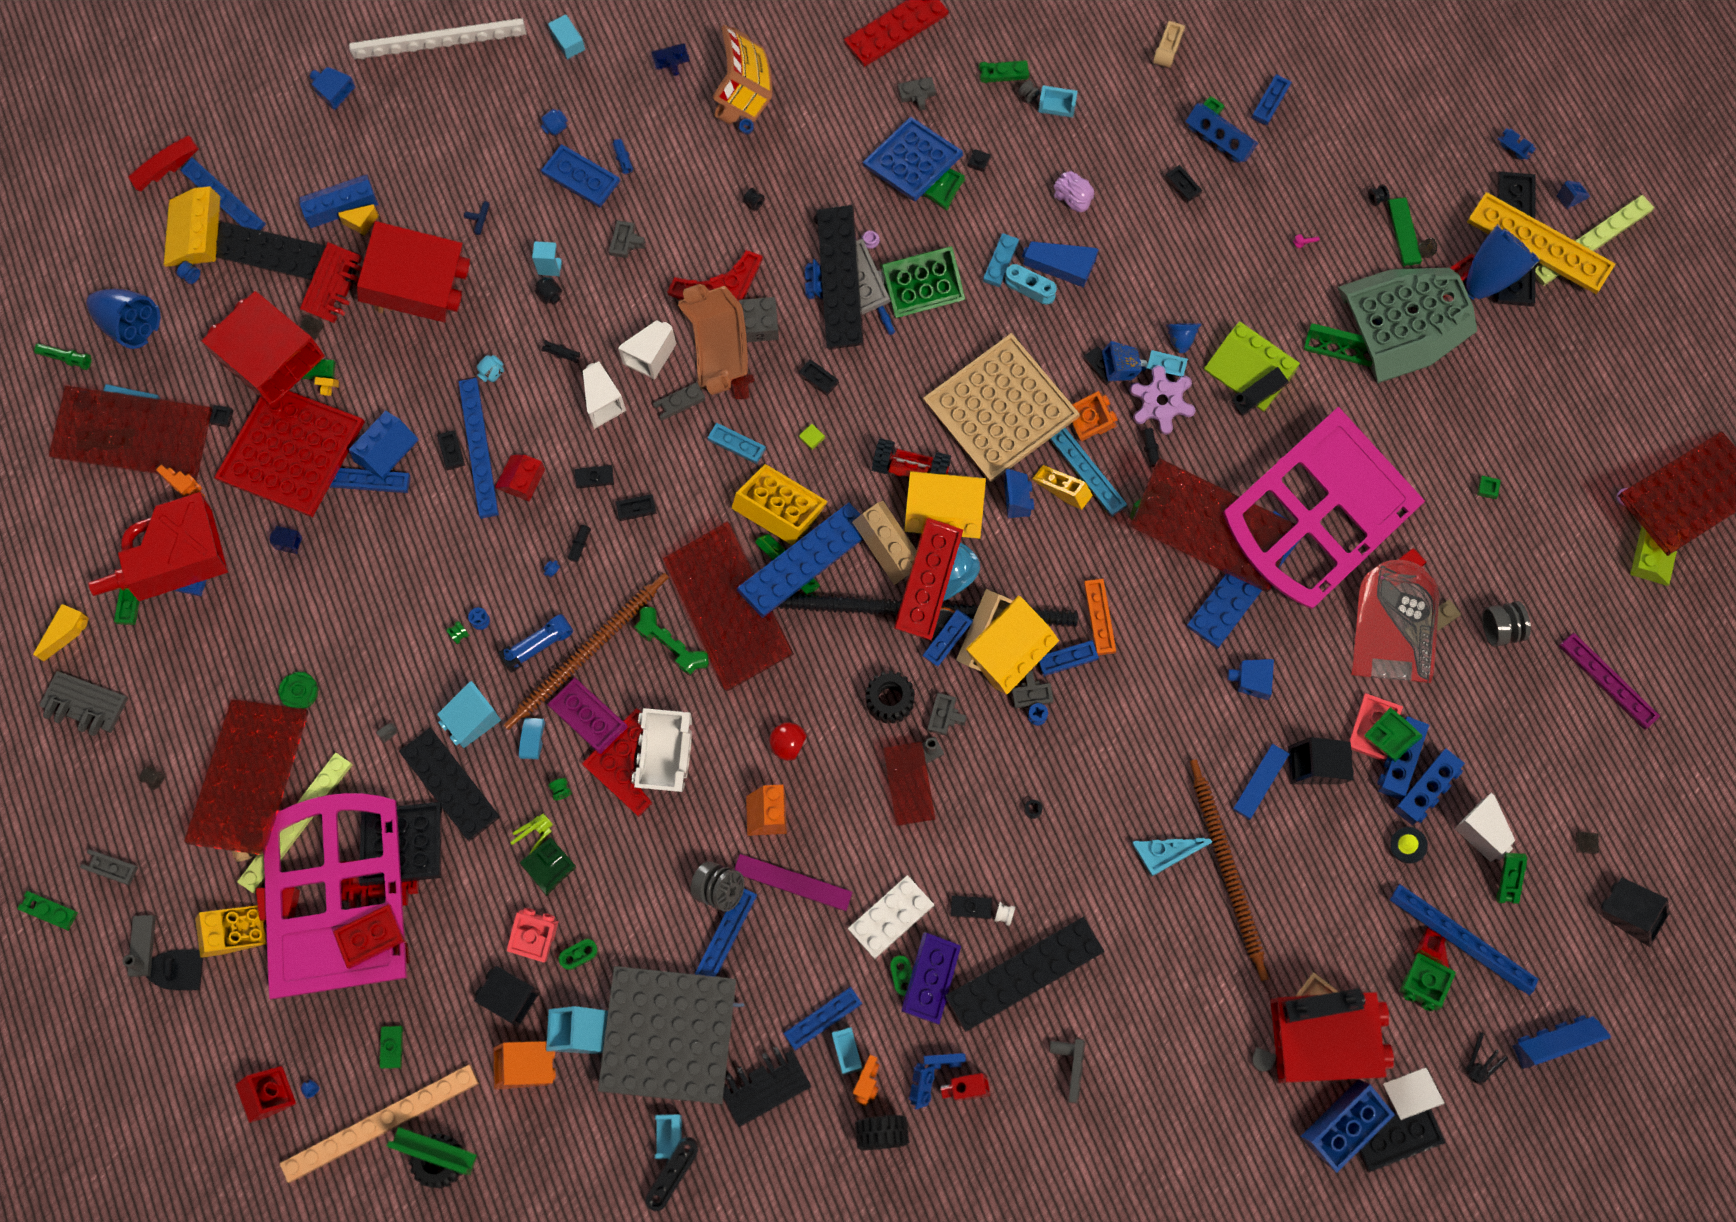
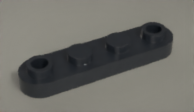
M685 1137L679 1141L649 1189L645 1202L650 1210L660 1211L666 1206L694 1161L699 1149L698 1142L694 1138ZM685 1145H690L692 1148L687 1149ZM659 1196L660 1199H654L653 1197Z

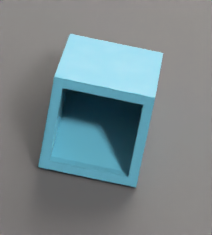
M472 681L437 714L441 719L438 723L444 731L449 729L452 733L449 736L456 746L460 744L463 749L501 721Z
M576 1006L549 1009L546 1051L603 1054L608 1011Z

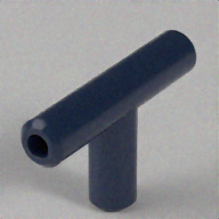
M487 201L482 203L479 214L467 211L464 213L465 219L477 221L474 229L476 235H480L490 206V203Z

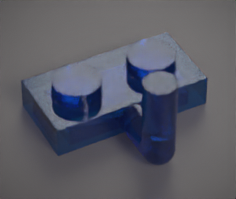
M685 43L651 52L656 70L670 67L674 76L679 74L678 64L690 61Z

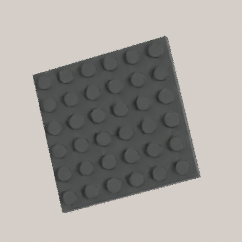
M614 966L598 1092L722 1104L736 979Z

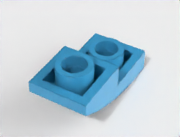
M524 719L519 748L520 759L539 760L543 744L541 738L545 726L544 719Z

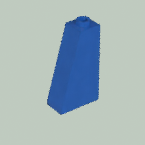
M1031 241L1029 247H1025L1023 251V265L1084 288L1097 259L1099 249Z

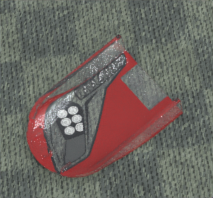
M1390 560L1378 564L1377 567L1368 572L1364 577L1359 590L1351 675L1431 683L1435 665L1439 590L1434 578L1422 566L1406 560Z

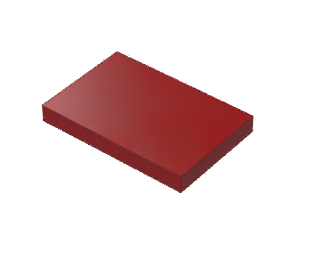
M390 904L333 931L348 969L405 942Z

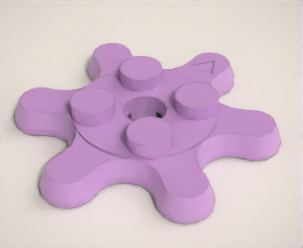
M1158 365L1152 370L1153 381L1151 384L1144 386L1140 383H1133L1130 386L1129 391L1131 395L1140 398L1142 401V407L1134 413L1133 420L1137 424H1143L1148 419H1156L1159 423L1160 432L1168 435L1173 430L1172 419L1174 416L1183 415L1189 418L1195 414V407L1183 400V393L1191 387L1192 381L1188 376H1182L1179 380L1171 382L1166 378L1165 368ZM1159 395L1167 396L1168 402L1165 405L1158 404L1157 397Z

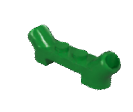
M643 607L640 610V621L633 628L646 641L649 642L655 637L678 657L675 660L676 665L683 672L691 676L696 669H704L709 666L708 653L706 651L688 652L685 649L686 646L680 640L675 641L671 638L672 634L667 629H661L657 626L656 609L653 607Z

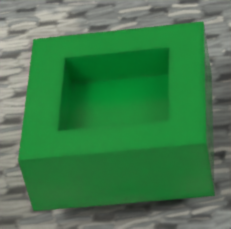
M1212 96L1204 102V105L1218 115L1225 107V105Z
M1482 475L1477 495L1497 499L1501 480Z

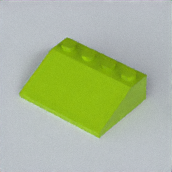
M1239 321L1208 362L1204 371L1234 392L1242 393L1277 367L1281 369L1289 381L1296 373L1300 363ZM1282 389L1259 404L1257 408L1264 412Z

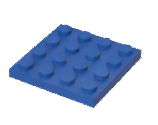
M910 117L863 161V166L915 202L963 156V151Z

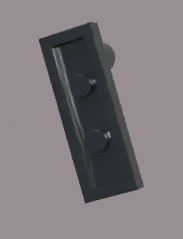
M1277 367L1242 393H1237L1232 401L1244 416L1290 382L1281 369Z

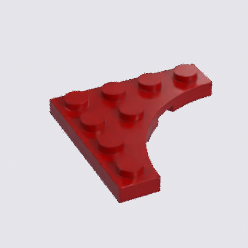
M746 250L740 260L733 266V269L724 275L720 274L712 277L708 281L697 282V280L674 277L667 293L671 297L683 300L684 289L697 284L705 285L709 291L726 286L738 301L744 300L762 263L763 256Z
M636 708L623 721L628 727L601 754L595 750L582 765L634 814L640 817L652 804V801L641 788L634 787L635 784H632V774L635 772L636 749L639 743V736L643 734V729L638 724L639 713L642 712Z

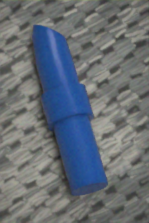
M884 306L878 307L881 321L885 325L888 334H894L895 329L889 314H887Z

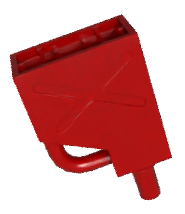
M198 492L157 505L151 518L131 525L122 536V551L118 552L121 569H115L114 574L90 581L88 585L93 596L121 588L122 591L129 589L138 601H142L229 573L212 508L202 493ZM146 531L141 545L133 547L134 538Z

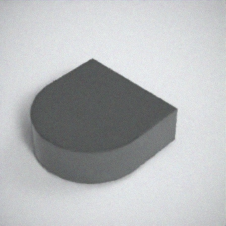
M390 723L378 730L376 734L382 743H385L397 733L398 729L394 723Z
M1256 1047L1252 1057V1065L1257 1071L1266 1072L1272 1068L1276 1055Z

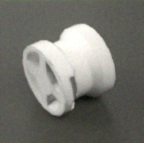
M1000 902L995 922L1002 921L1010 926L1015 907H1007Z

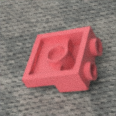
M524 908V910L516 913L507 951L545 963L551 943L555 938L559 921L554 920L555 916L551 914L540 916L535 914L536 911L534 909Z

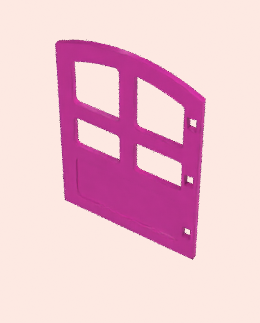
M1338 406L1233 502L1223 514L1237 545L1253 567L1281 593L1295 602L1313 609L1417 510L1425 500ZM1297 463L1301 464L1327 493L1326 497L1312 510H1307L1282 482V477ZM1267 491H1270L1297 520V524L1267 552H1262L1247 527L1243 513ZM1335 506H1340L1365 534V539L1350 553H1347L1320 523L1321 519ZM1403 508L1406 513L1400 518L1396 513ZM1305 534H1310L1336 563V566L1312 589L1297 583L1275 565ZM1364 544L1368 549L1361 555L1358 549ZM1325 581L1329 586L1322 592L1319 586Z
M362 793L326 795L294 804L264 820L263 842L269 999L407 978L405 942L399 944L400 955H394L393 948L348 969L333 933L334 930L390 904L405 939L396 800ZM339 811H361L381 815L383 855L381 857L340 863L337 816ZM322 814L324 865L282 873L280 832L297 822ZM392 822L393 833H386V823ZM384 873L385 903L347 910L342 909L341 881L343 879ZM325 882V913L283 919V889ZM395 882L396 893L390 894L389 883Z

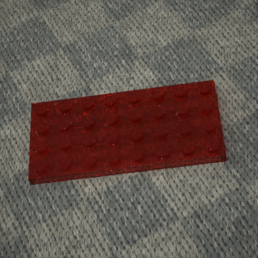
M65 385L49 457L159 474L156 469L163 465L166 469L170 467L176 473L181 471L185 476L189 474L197 480L212 408Z
M1723 431L1618 495L1624 505L1667 556L1736 513V447Z
M1159 458L1130 527L1263 591L1268 592L1271 589L1272 585L1253 567L1237 545L1223 514L1239 496ZM1253 504L1243 513L1247 527L1262 552H1267L1295 526V523L1256 504ZM1283 556L1275 563L1277 568H1279Z
M728 521L663 558L726 691L733 689L794 655L773 610L762 618L737 591V588L755 573Z
M231 699L184 839L186 844L259 855L265 854L307 720V709Z

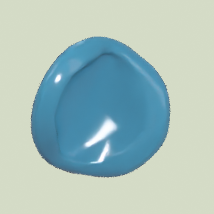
M962 543L959 544L943 601L955 596L976 579L980 571V562L977 555Z

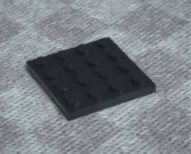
M441 802L397 806L401 882L441 878ZM361 812L360 860L381 857L383 855L381 815ZM392 822L386 823V833H393ZM384 873L360 876L359 884L360 886L385 884Z

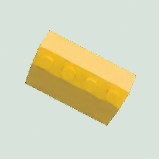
M210 186L193 188L169 200L164 255L165 267L178 266L185 261L191 264L216 262V242L221 196Z
M764 464L736 492L731 509L787 543L794 545L805 536L828 501L767 464Z
M910 471L904 532L922 533L926 518H930L963 529L962 537L980 539L986 478Z
M1018 595L965 650L993 688L1007 695L1059 642V639L1044 620Z

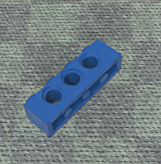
M1197 103L1185 121L1189 124L1188 127L1192 131L1202 133V137L1206 141H1213L1217 144L1219 150L1222 152L1227 151L1231 154V158L1239 163L1240 161H1247L1258 145L1257 141L1203 103ZM1206 119H1208L1210 122V126L1208 129L1204 127V121ZM1220 129L1224 131V137L1222 139L1218 137V131ZM1234 139L1238 141V147L1236 149L1232 147V141Z
M1408 716L1405 720L1422 734V738L1403 754L1406 757V761L1398 759L1394 762L1387 756L1383 766L1386 767L1385 773L1380 775L1377 785H1380L1378 792L1398 800H1402L1406 796L1429 728V724ZM1392 771L1397 772L1400 775V779H1395L1392 776Z
M1445 748L1395 807L1394 811L1411 825H1414L1417 821L1421 823L1428 815L1425 811L1429 807L1433 808L1439 802L1437 798L1441 792L1445 794L1452 786L1449 784L1452 778L1456 780L1462 774L1463 770L1461 768L1465 763ZM1439 770H1443L1446 773V778L1440 776ZM1427 784L1432 785L1435 791L1430 792L1427 789ZM1416 798L1422 801V807L1416 805Z

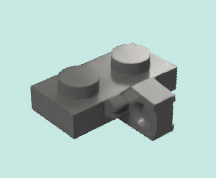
M932 77L898 84L902 103L908 101L916 102L919 111L925 110V100L928 97L936 96Z
M617 221L609 250L610 256L628 258L630 250H634V248L645 249V238L638 237L634 233L635 223Z
M1030 671L1025 676V683L1021 684L1022 687L1012 689L1015 709L1031 707L1036 703L1046 705L1053 704L1054 702L1051 683L1039 684V681H1034L1033 671Z
M937 693L927 728L929 732L947 736L949 726L954 727L955 724L965 726L967 716L959 714L958 709L954 708L957 700L956 697Z

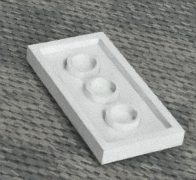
M907 875L855 921L848 930L867 952L876 959L932 909L934 904Z

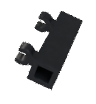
M1357 988L1282 1002L1286 1023L1363 1010V1005L1366 1002L1363 992L1360 993V989Z

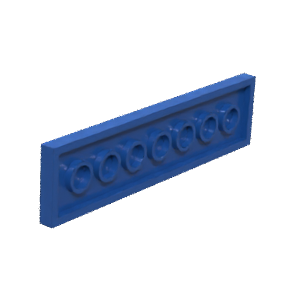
M850 502L741 584L737 588L738 593L762 618L864 540L852 523L861 514Z
M1274 511L1255 535L1254 540L1262 552H1267L1295 524ZM1299 541L1275 563L1278 569L1284 563V561L1287 559V557L1290 555V553L1293 551V549L1296 547ZM1243 552L1186 626L1217 649L1268 584V581L1253 567Z

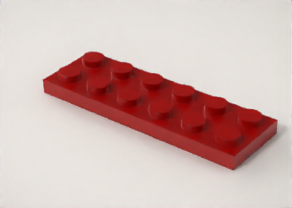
M906 0L846 37L844 44L862 66L866 67L948 16L949 11L940 0Z
M926 518L894 629L932 640L963 529Z

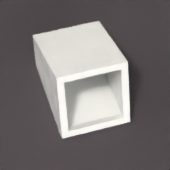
M657 320L619 346L618 349L622 363L655 380L676 345L673 328L670 324L666 322L661 323Z
M598 361L589 364L583 370L587 412L593 428L596 429L625 412L626 408L621 394L601 363Z
M1492 793L1481 800L1454 828L1490 862L1496 858L1500 860L1503 856L1505 857V853H1509L1513 849L1511 845L1515 842V839L1495 795Z

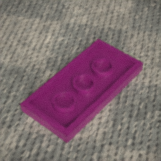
M575 677L547 704L599 754L628 727Z

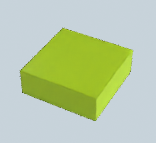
M811 424L799 435V439L813 450L825 439V435Z

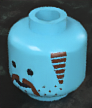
M486 355L477 365L478 376L484 382L487 380L495 382L504 372V363L495 355Z

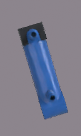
M560 614L552 618L540 630L512 647L507 646L499 651L498 654L512 673L522 667L523 662L557 641L568 638L574 630L565 616Z

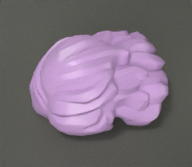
M1073 171L1062 173V178L1059 177L1053 186L1056 191L1054 194L1055 198L1059 201H1066L1065 203L1077 212H1085L1094 198L1093 187L1087 180L1081 178Z

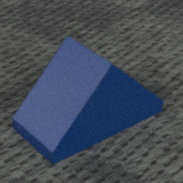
M1567 180L1558 192L1557 197L1564 207L1569 209L1588 199L1590 195L1580 182Z

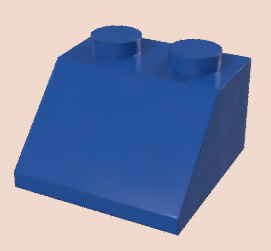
M1006 469L1004 490L1007 517H1029L1031 510H1034V499H1030L1029 492H1032V482L1028 481L1027 474Z

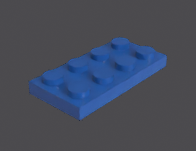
M563 144L560 145L541 170L542 174L599 208L620 183L618 176Z

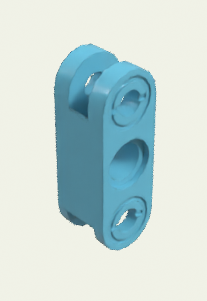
M1017 264L1010 265L1007 268L1005 283L1009 288L1045 305L1051 304L1055 300L1057 287L1053 281ZM1028 283H1033L1034 286H1029V285H1027V284H1028Z

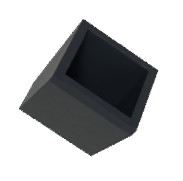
M1310 737L1288 746L1291 784H1344L1354 780L1351 742Z
M1621 877L1619 882L1613 884L1610 891L1612 894L1609 899L1605 898L1601 905L1603 918L1641 943L1651 947L1670 915L1668 898Z
M495 966L494 969L491 968L485 978L487 981L483 987L480 986L474 995L476 997L474 1002L519 1028L540 992L528 983Z

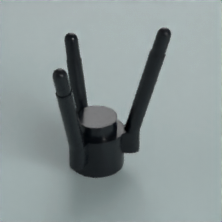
M1483 1032L1479 1034L1470 1062L1466 1067L1468 1071L1466 1076L1478 1085L1485 1083L1508 1060V1057L1505 1056L1488 1071L1487 1068L1499 1053V1050H1495L1484 1065L1479 1063L1474 1065L1484 1036Z

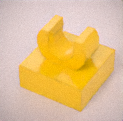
M315 377V385L321 386V395L331 396L332 387L338 388L339 380Z

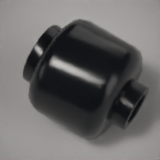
M543 277L535 284V293L544 304L551 303L553 305L561 299L562 289L553 278Z

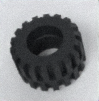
M884 671L881 672V676L875 675L874 680H870L866 688V704L872 716L875 715L878 721L882 719L883 723L886 724L888 721H891V724L896 723V720L901 722L903 717H908L913 709L915 696L911 681L908 682V678L906 676L902 677L900 672L893 674V671H889V674H885ZM886 689H894L901 694L902 699L896 705L887 706L880 702L879 694Z
M903 1115L864 1118L855 1122L857 1149L863 1151L902 1147L909 1144L907 1117Z
M439 1133L428 1135V1138L464 1149L451 1136ZM414 1156L409 1160V1165L412 1166L410 1172L415 1175L413 1178L419 1181L421 1185L430 1188L448 1187L452 1182L458 1180L457 1177L463 1174L445 1168L438 1174H434L428 1169L427 1161Z

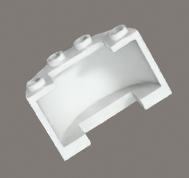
M643 708V713H639L638 724L643 729V734L639 736V746H642L641 754L637 755V765H639V768H636V772L632 774V784H635L634 787L683 792L685 788L683 780L688 775L692 731L689 729V725H692L691 713Z

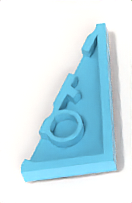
M1205 838L1188 840L1167 839L1165 841H1134L1132 845L1151 877L1208 846L1212 841Z

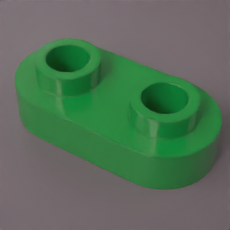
M590 939L582 940L562 951L559 955V963L564 969L573 970L594 959L598 954V947ZM587 947L592 949L589 954L585 953ZM573 957V962L568 964L567 958Z
M896 956L891 961L890 969L897 994L905 997L907 990H903L901 985L904 983L909 985L912 968L908 958ZM900 963L903 964L904 969L898 970L897 965Z

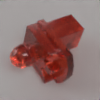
M753 374L732 379L735 399L749 398L748 384L755 381Z

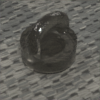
M1428 238L1419 244V252L1423 257L1431 258L1436 254L1438 247L1434 238Z

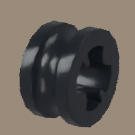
M1038 800L1028 801L1024 809L1026 816L1031 819L1038 818L1042 813V804ZM1033 805L1034 807V805H1036L1038 807V813L1034 814L1033 812V814H1031L1029 812V806Z

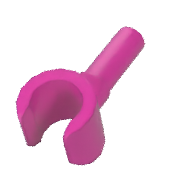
M1299 234L1295 236L1296 240H1293V243L1297 248H1302L1306 244L1317 242L1320 239L1319 237L1304 239Z

